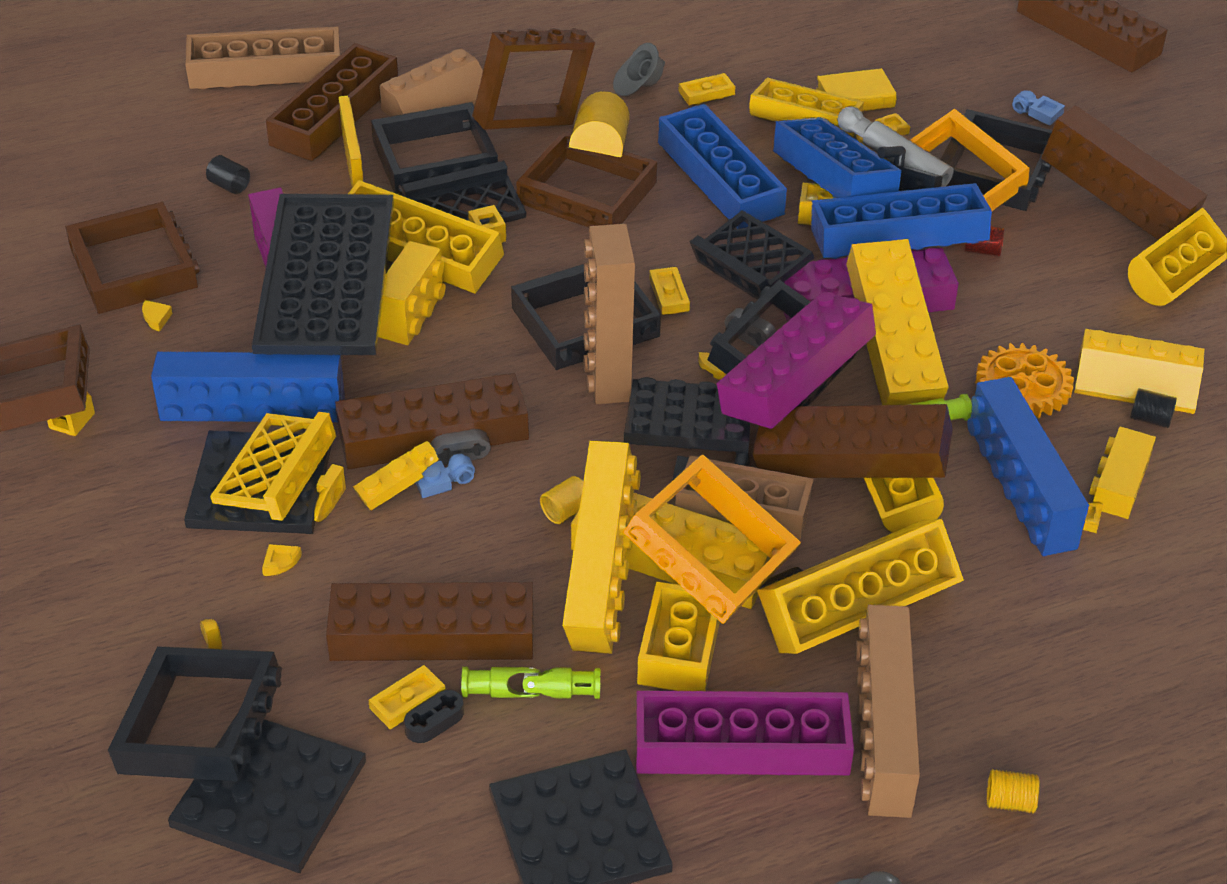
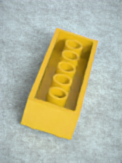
M360 180L348 193L393 195L394 207L387 258L391 262H395L409 241L440 248L441 261L444 262L443 282L476 294L504 255L500 232Z
M909 240L852 244L846 265L855 299L870 303L873 306L876 335L866 344L882 405H908L938 398L944 399L949 386Z
M589 441L562 625L572 651L612 654L613 643L619 642L621 627L620 622H616L618 611H623L625 594L624 591H621L622 580H627L629 562L625 560L626 549L631 550L632 541L623 534V531L629 524L630 519L636 514L637 502L633 500L634 490H639L641 480L640 470H636L637 457L631 454L629 443Z
M634 493L633 500L637 502L636 513L652 498ZM668 503L651 517L734 594L771 559L733 524ZM579 511L571 523V550H574ZM633 542L631 550L626 549L625 560L629 562V569L679 585ZM756 591L742 607L752 609L759 596L758 592Z
M941 518L917 522L757 590L779 653L798 654L859 627L860 618H866L868 605L907 606L962 582L964 579Z

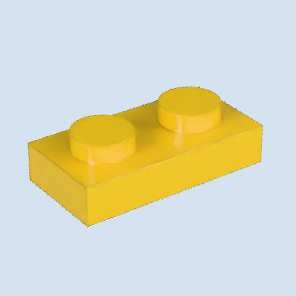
M725 73L679 83V93L688 105H697L702 102L735 95V85Z
M677 267L649 270V280L661 314L690 311V301Z
M423 665L369 699V709L391 730L404 721L406 714L435 694L444 691L445 685Z

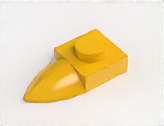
M332 464L326 474L321 475L318 480L317 492H319V496L314 509V520L316 522L324 520L331 513L346 490L344 467Z

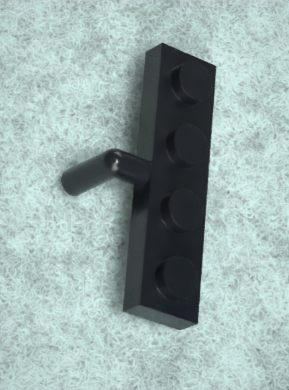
M903 146L880 147L878 149V156L880 158L894 157V162H889L901 170L899 191L941 187L943 176L904 165L906 149Z

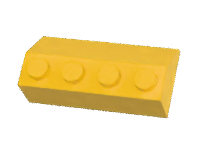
M1085 329L1079 353L1074 393L1134 403L1137 390L1141 388L1147 391L1158 392L1162 395L1177 397L1175 411L1195 414L1203 373L1205 349L1190 345L1168 343L1161 340H1150L1131 335Z

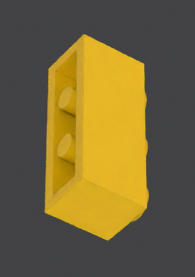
M1120 426L1116 437H1109L1104 454L1109 456L1108 458L1102 456L1097 470V474L1101 475V477L1094 476L1089 491L1090 495H1094L1093 503L1103 504L1102 512L1129 519L1152 454L1155 436Z

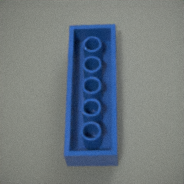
M705 104L659 117L658 144L728 220L742 210L761 222L785 215L787 188ZM742 222L736 228H747L748 224Z
M816 117L776 121L773 152L782 157L784 161L793 165L796 170L805 174L808 179L813 180L821 188L831 193L834 198L899 191L901 170L886 159L880 158L877 153L825 118Z
M976 183L812 201L811 230L823 258L832 259L849 255L851 245L908 239L910 248L915 250L931 246L947 247L958 243L975 244L979 241L990 240L992 210Z
M157 352L151 375L160 421L261 422L266 413L314 419L318 412H326L330 414L332 422H337L335 401L345 400L341 355L253 354V352Z
M1006 377L978 382L975 396L972 397L971 401L972 413L971 418L967 421L968 431L977 440L982 456L986 457L990 463L993 476L998 478L1002 484L1005 497L1011 500L1015 507L1018 520L1023 522L1027 528L1031 543L1037 546L1042 556L1077 550L1089 508L1088 502L1013 378Z

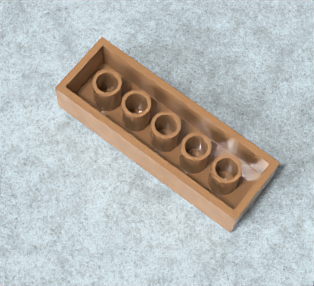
M339 27L187 35L185 64L189 89L309 83L341 55Z
M627 224L589 226V239H584L585 258H589L588 263H584L585 282H589L587 287H584L585 305H589L587 310H584V326L589 328V330L583 334L584 349L588 351L587 355H583L585 373L590 372V375H587L588 393H594L595 405L629 402L632 385L635 262Z
M868 605L866 618H860L859 639L862 640L856 641L855 651L856 661H860V665H862V667H857L856 678L857 687H861V693H863L858 695V715H862L863 720L859 723V743H863L864 748L860 752V771H864L865 779L861 781V801H867L868 816L911 818L920 777L909 607Z

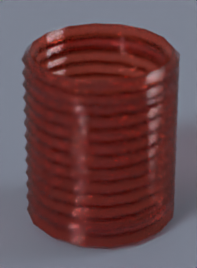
M991 226L990 240L979 241L975 244L965 243V253L971 252L1000 257L1005 228Z

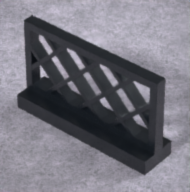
M505 161L402 184L403 197L468 221V213L458 209L461 203L474 207L472 210L490 206L484 203L487 197L499 201L496 209L505 223L526 218V211L507 175L508 167ZM502 187L506 188L504 195L492 191ZM477 193L482 195L478 201L466 197ZM452 199L456 201L453 207L441 203ZM505 203L515 207L516 211L507 212L501 210ZM489 218L482 219L480 222L482 224L489 223Z
M743 210L704 239L697 235L690 241L697 262L755 299H758V296L766 286L771 288L779 279L785 282L814 259L812 251ZM742 222L748 224V228L735 229ZM765 234V238L752 240V235ZM746 236V241L733 243V238ZM727 239V244L714 245L719 240ZM771 245H783V249L769 250ZM764 247L763 252L750 253L751 248ZM744 250L743 255H731L732 251ZM801 255L796 260L787 261V256ZM781 257V262L768 264V259ZM762 260V264L759 266H748L749 262ZM780 271L771 280L766 277V273Z

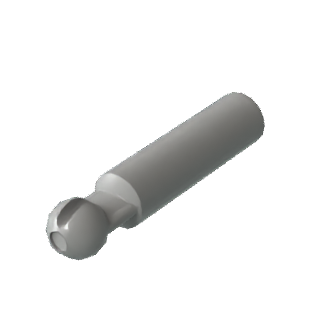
M853 106L846 107L840 111L837 119L839 127L845 132H854L862 137L863 143L877 153L880 147L903 146L906 149L904 165L943 176L941 187L947 186L954 172L953 167L879 121L871 122L863 117V113L858 108ZM894 157L887 158L891 162H894Z

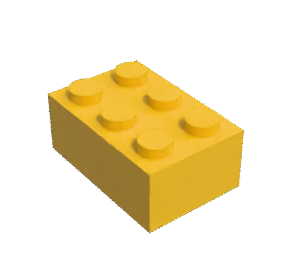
M409 241L385 274L378 338L409 345L413 337L420 333L423 322L432 315L435 304L438 300H442L445 294L446 286L442 280L444 262L441 261L440 248Z
M656 581L638 656L637 684L675 691H706L720 621L709 613L692 595L686 592L681 585Z

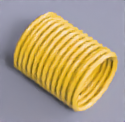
M571 476L541 495V508L551 522L561 524V522L578 513L584 482L579 477Z
M997 769L990 771L987 787V806L989 808L1007 809L1008 811L1011 809V811L1018 810L1019 812L1025 811L1026 813L1032 812L1033 814L1036 812L1039 798V776L1037 774L1034 776V774L1030 775L1029 773L1022 774L1021 772L1015 773L1014 771L1008 772L1007 770L1004 772V770L1000 771Z

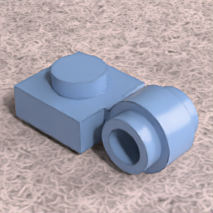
M1021 91L1014 97L1012 104L1013 109L1017 113H1028L1029 116L1049 126L1064 113L1065 105L1044 95L1037 99L1031 91Z
M455 454L449 459V464L446 468L442 461L435 462L427 467L422 473L423 478L415 483L421 497L426 498L452 490L451 482H458L459 484L469 483L474 478L475 467L471 459L464 454Z

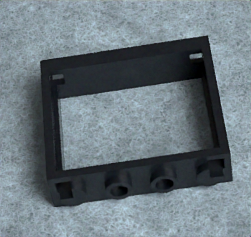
M472 102L371 120L373 143L395 194L402 195V189H399V185L402 188V184L498 162V155L486 130L472 117L474 111ZM471 130L481 154L399 168L390 145Z
M969 109L964 114L968 120L999 144L1041 154V157L1052 132L1049 129ZM952 137L940 159L954 169L952 178L947 186L976 183L984 195L1003 181L1002 179L955 168L966 147ZM1040 157L1027 186L1019 187L1017 194L1001 205L1027 211L1030 203L1036 202L1039 189L1043 187L1046 172H1050L1051 165Z
M584 264L511 286L513 311L555 370L583 362V355L588 353L584 349L583 336L558 343L534 309L584 294V287H587L589 283L585 282ZM634 281L633 314L636 319H633V345L660 337L661 314Z
M780 279L771 288L766 286L755 303L750 301L747 304L740 318L735 316L729 322L723 334L718 332L710 342V345L713 347L707 360L725 374H728L747 357L731 344L772 304L793 318L810 301ZM857 352L798 406H809L855 358Z
M157 646L108 748L117 774L239 781L246 763H250L251 750L255 740H258L261 736L262 723L266 713H269L272 709L275 691L282 684L280 680L282 677V667L278 666L275 653L271 651ZM176 676L252 680L223 748L145 744Z

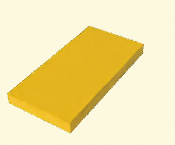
M340 96L342 137L351 186L353 188L358 180L363 181L362 160L350 98L348 96Z

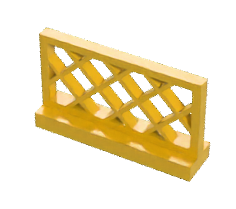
M318 412L314 419L266 413L211 494L212 503L269 511L271 519L283 521L336 438L330 414ZM271 425L283 426L267 434ZM306 429L305 433L294 437V432ZM287 435L290 437L289 440H286L277 445H274L272 443L273 441L278 440ZM266 444L270 447L253 454L254 450ZM294 448L291 454L280 457V453ZM273 456L277 459L263 466H260L258 463ZM253 464L255 465L256 469L239 475L242 469ZM280 469L277 475L266 478V474ZM256 478H262L263 481L247 488L244 485ZM237 486L242 488V490L231 495L225 494L228 490ZM267 490L263 496L264 499L251 497L255 494Z

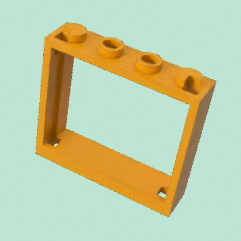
M953 109L910 139L911 142L930 152L952 136L1004 177L1005 180L983 195L992 211L1017 194L1019 187L1027 186L1030 167L956 109Z
M703 454L641 508L623 531V534L722 624L788 560L801 543ZM687 484L771 558L736 594L651 518Z

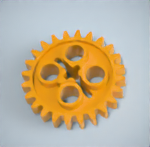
M1009 343L1007 350L1002 346H998L997 352L989 350L988 357L982 356L981 363H978L975 383L1012 377L1034 415L1040 418L1042 412L1051 416L1053 409L1061 411L1062 404H1068L1074 387V377H1071L1072 370L1065 368L1066 361L1057 362L1058 355L1048 356V349L1045 348L1039 352L1036 345L1026 349L1024 343H1021L1020 348H1015L1012 343Z

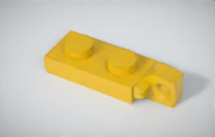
M426 441L353 486V488L368 509L373 510L422 479V473L427 467L437 462L439 458L431 444Z

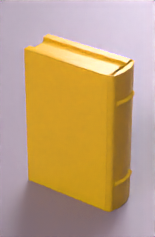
M882 68L817 76L818 88L816 90L863 101L862 111L893 108L896 105V91Z

